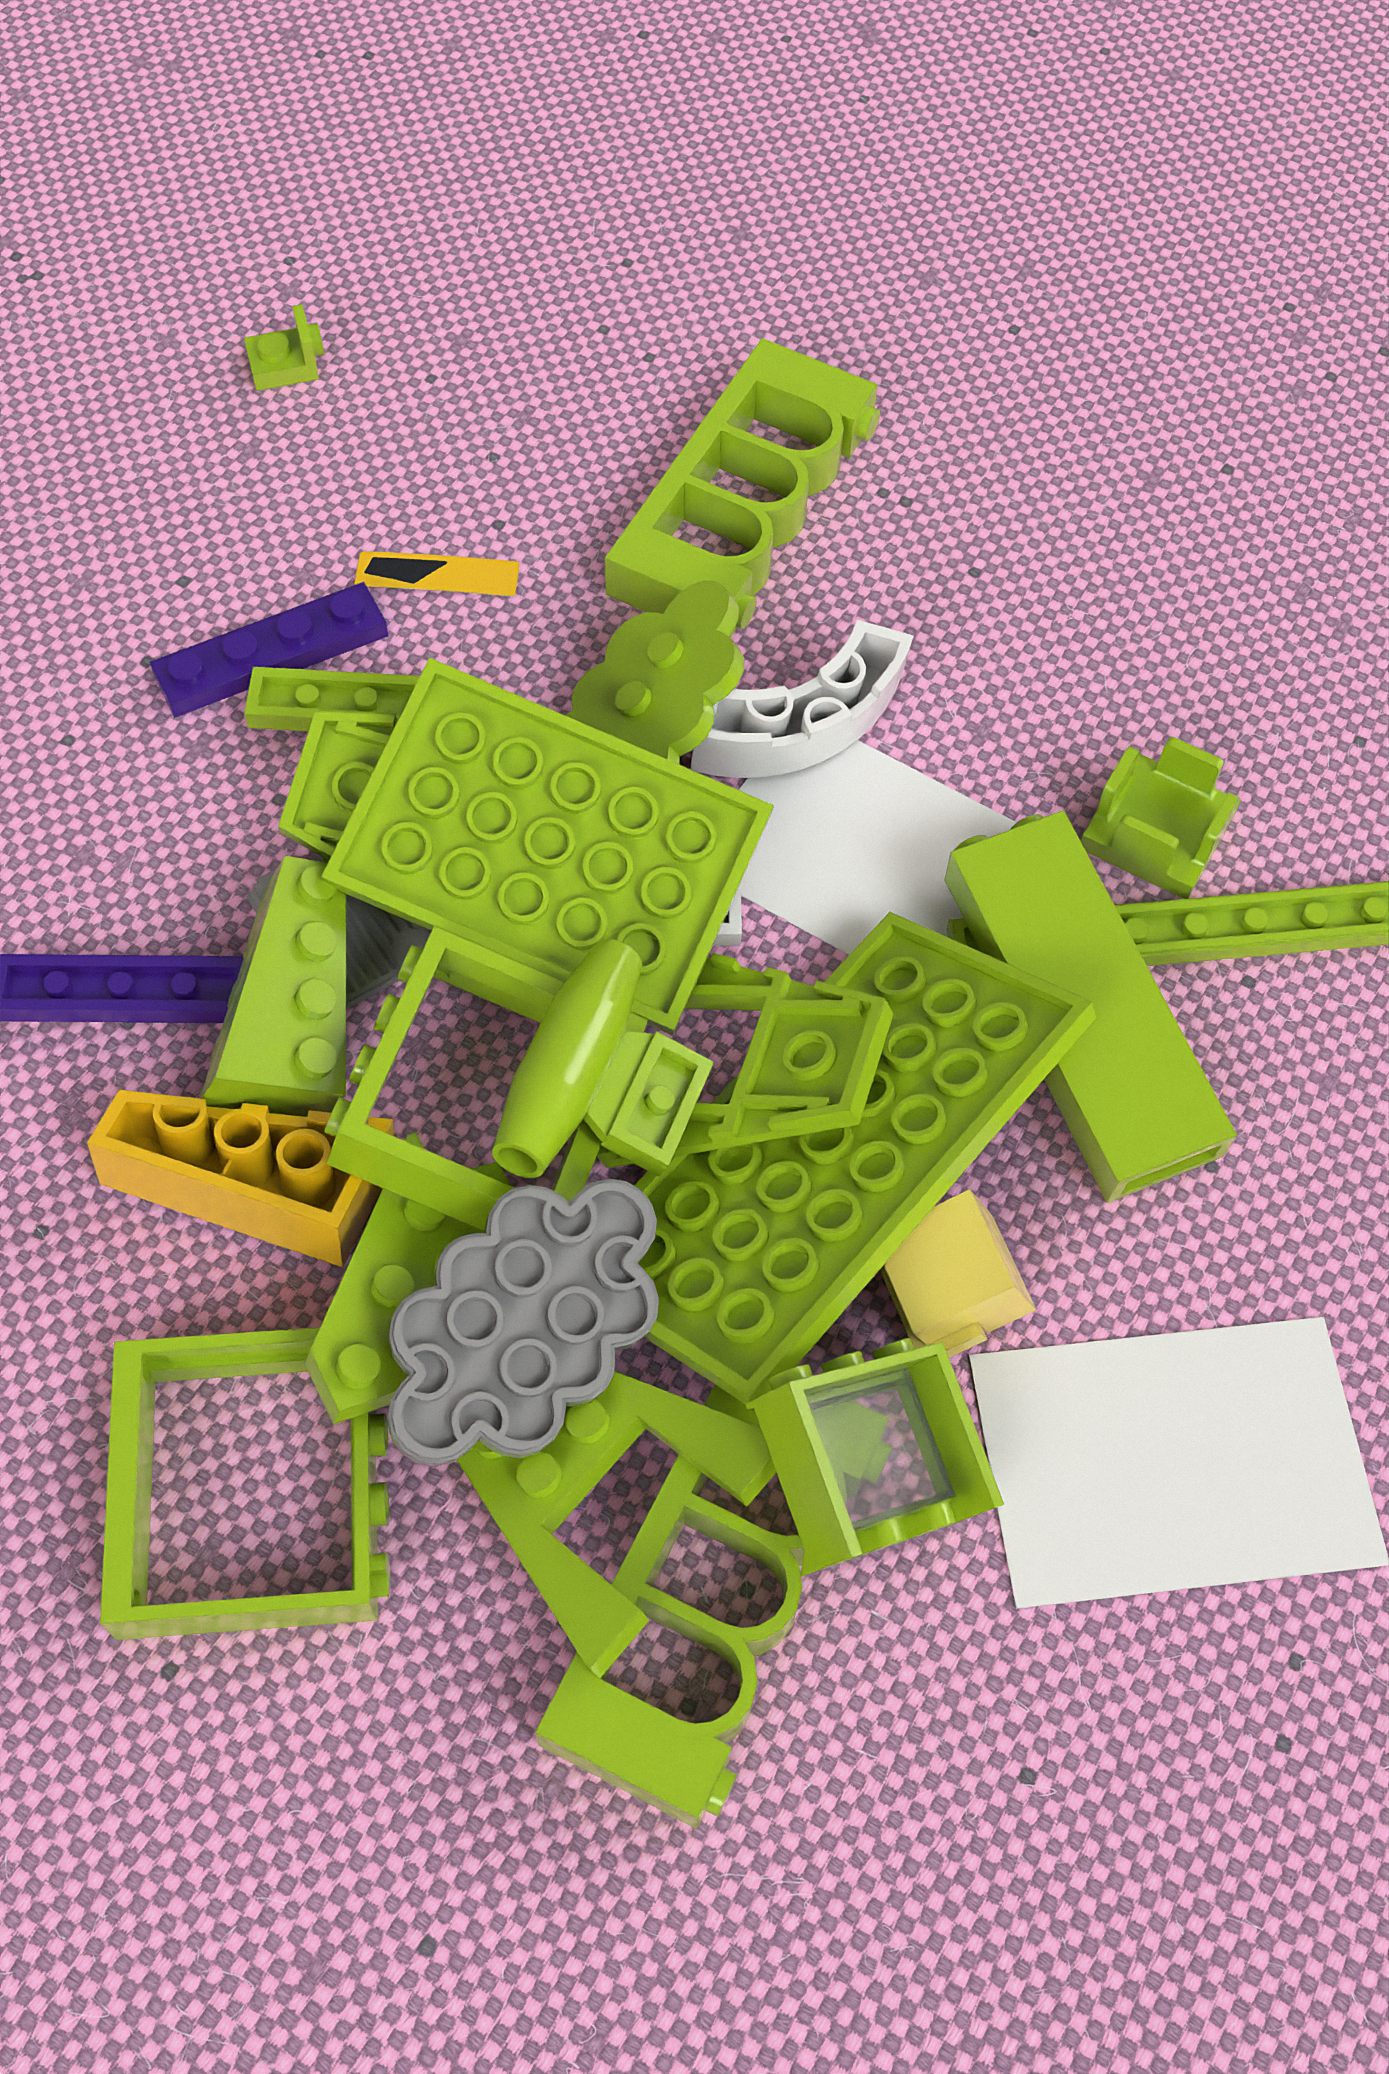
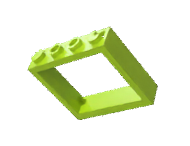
M434 926L424 948L421 949L411 945L397 977V980L407 984L401 997L388 994L373 1028V1030L383 1034L377 1048L375 1049L364 1044L349 1078V1082L359 1085L352 1101L339 1097L324 1132L335 1136V1140L326 1164L485 1231L487 1218L497 1200L515 1187L368 1126L366 1122L433 977L541 1023L553 997L565 982ZM630 1012L626 1031L644 1033L648 1019ZM584 1119L570 1137L550 1188L568 1202L585 1188L602 1142Z
M320 1327L114 1341L100 1624L116 1640L378 1620V1598L389 1597L390 1565L388 1553H377V1526H388L389 1493L387 1482L376 1483V1457L388 1456L387 1417L385 1413L376 1414V1410L351 1418L352 1590L147 1605L156 1382L308 1372L305 1361Z

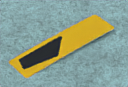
M363 551L359 555L354 584L365 582L367 587L435 590L513 597L516 595L520 564L517 561Z

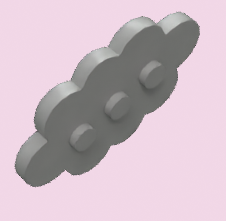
M605 1179L592 1182L568 1202L564 1197L547 1187L527 1185L514 1188L500 1197L495 1203L487 1218L485 1233L458 1237L446 1246L438 1259L435 1286L417 1290L405 1298L398 1306L391 1320L388 1341L392 1357L402 1371L408 1375L391 1399L387 1420L391 1440L402 1455L417 1464L438 1467L457 1461L469 1452L478 1441L501 1456L522 1458L534 1455L555 1439L564 1423L566 1406H577L591 1402L604 1392L614 1375L615 1352L631 1348L643 1339L651 1329L658 1313L659 1298L655 1283L638 1264L655 1238L657 1224L653 1205L642 1190L627 1181Z

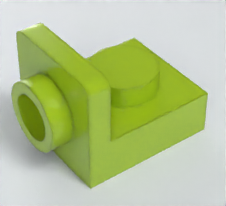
M302 304L292 306L296 328L244 337L256 391L319 379L315 357L325 355L322 338L317 322L307 324Z

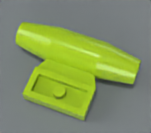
M603 939L596 942L553 997L512 1078L492 1149L495 1161L510 1173L525 1178L541 1176L583 1119L602 1141L600 1145L659 1177L669 1166L714 1062L658 1031L654 1034L626 1031L642 967L640 956L627 944L613 939Z

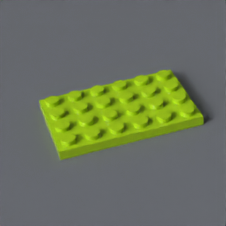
M429 657L321 878L322 881L336 887L337 890L428 930L432 931L433 927L436 926L563 982H566L596 942L603 939L623 942L633 948L642 961L630 1012L648 1019L647 1025L673 1036L771 817L774 805Z

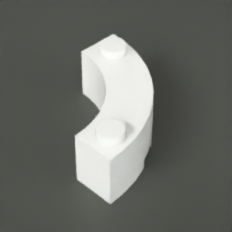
M857 620L845 645L835 657L819 669L818 676L789 690L784 685L759 690L733 689L727 697L713 705L714 724L706 739L693 749L691 770L713 776L760 778L802 770L842 752L861 738L887 708L901 679L914 635Z

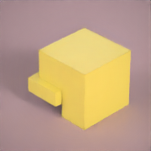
M970 1189L934 1206L880 1269L915 1349L943 1342L950 1358L988 1340L983 1329L989 1333L1036 1311L994 1217Z

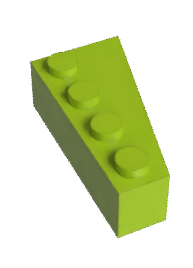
M284 856L263 891L243 954V963L228 1001V1010L220 1035L216 1039L209 1061L211 1064L205 1083L198 1098L206 1099L207 1106L239 1109L242 1103L266 1105L269 1108V1113L307 1117L309 1110L332 1113L339 1097L344 1098L346 1095V893L322 881L321 876L328 863Z

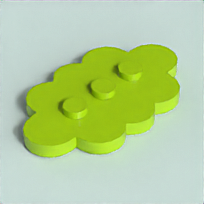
M701 581L690 585L680 592L668 605L663 614L645 612L633 616L624 622L610 638L606 647L605 661L587 671L577 682L572 692V711L565 716L679 764L681 755L698 747L709 735L714 724L713 705L733 691L744 672L745 659L743 654L730 638L739 616V607L735 598L725 586L717 581Z

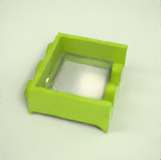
M911 1338L899 1340L872 1351L871 1354L874 1360L865 1362L861 1351L852 1352L822 1364L823 1373L814 1376L809 1364L798 1366L770 1377L768 1381L772 1391L745 1404L747 1411L755 1409L804 1548L800 1577L945 1528L1005 1505L943 1342L915 1349Z

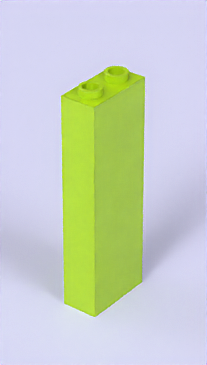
M1062 810L1046 817L1040 814L1030 815L1015 823L1008 831L989 838L985 835H977L960 843L954 851L950 852L944 881L980 952L1086 998L1093 1003L1096 1015L1095 1021L1044 1080L1106 1203L1222 1158L1237 1137V1133L1065 811Z

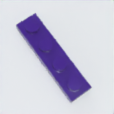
M361 582L150 661L149 663L174 718L249 690L253 667L304 669L388 637L389 634L386 620L365 582Z
M0 954V1021L224 1023L228 1010V1001L244 958L243 956Z

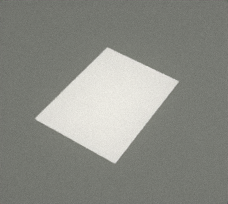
M857 740L842 752L823 762L782 775L747 778L740 787V791L774 805L771 817L742 879L741 896L848 955L889 912L948 937L947 925L949 919L963 918L944 881L950 852L954 851L960 843L968 838L977 835H985L989 838L1010 830L1017 822Z
M1324 1317L969 1355L989 1465L1005 1504L997 1509L1016 1609L1389 1566L1386 1546Z

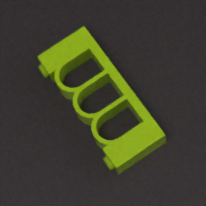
M761 338L606 555V595L644 612L663 614L673 599L690 585L701 581H717L726 587L735 598L739 607L738 621L731 636L737 627L744 629L755 611L757 599L753 595L766 585L770 575L772 548L791 542L801 532L806 519L808 496L825 490L835 481L840 468L841 455L850 458L862 439L869 441L872 438L880 419V410L875 408L878 384ZM753 420H757L806 440L817 447L810 450H794L746 432ZM721 469L776 492L784 498L775 502H758L749 500L710 482L718 470ZM683 520L737 542L750 551L738 556H722L708 552L673 537Z
M714 1385L704 1406L761 1427L754 1410L747 1411L744 1403L717 1385ZM847 1402L812 1412L843 1501H845V1497L853 1500L862 1480L872 1485L875 1484L891 1449V1446L880 1442L887 1418L854 1402ZM678 1455L611 1585L641 1609L647 1618L716 1652L729 1662L738 1678L740 1693L737 1701L728 1713L712 1722L694 1724L683 1721L606 1682L605 1679L612 1665L599 1679L585 1665L578 1652H576L535 1731L538 1746L697 1830L705 1811L716 1817L720 1815L738 1774L726 1768L730 1760L732 1747L725 1743L734 1739L749 1720L758 1683L754 1656H760L778 1646L793 1627L802 1591L799 1566H802L804 1548L799 1534L784 1536L770 1532L699 1497L708 1476L681 1455ZM683 1525L760 1562L773 1572L782 1588L784 1602L774 1617L759 1626L740 1628L723 1623L652 1587Z

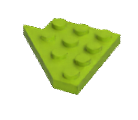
M417 1133L407 1135L406 1142L424 1149ZM497 1162L472 1168V1170L510 1185L501 1166ZM383 1188L305 1361L306 1368L333 1424L390 1405L397 1389L408 1377L392 1357L388 1341L393 1314L400 1303L412 1293L435 1286L438 1259L447 1245L458 1237L485 1233L484 1230Z

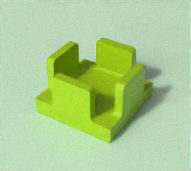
M1169 737L1163 747L1159 761L1140 754L1139 750L1128 746L1108 779L1096 813L1082 836L1081 843L1085 851L1183 899H1189L1241 803L1240 797L1230 792L1226 794L1215 787L1224 761L1175 737Z

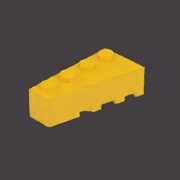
M118 1090L87 1141L100 1185L342 1268L383 1189L326 1164L335 1140V1136L324 1132L331 1116L330 1112L309 1110L308 1116L302 1117L269 1113V1108L266 1105L242 1103L239 1109L207 1106L206 1099ZM369 1117L368 1124L366 1125L394 1136L393 1119Z

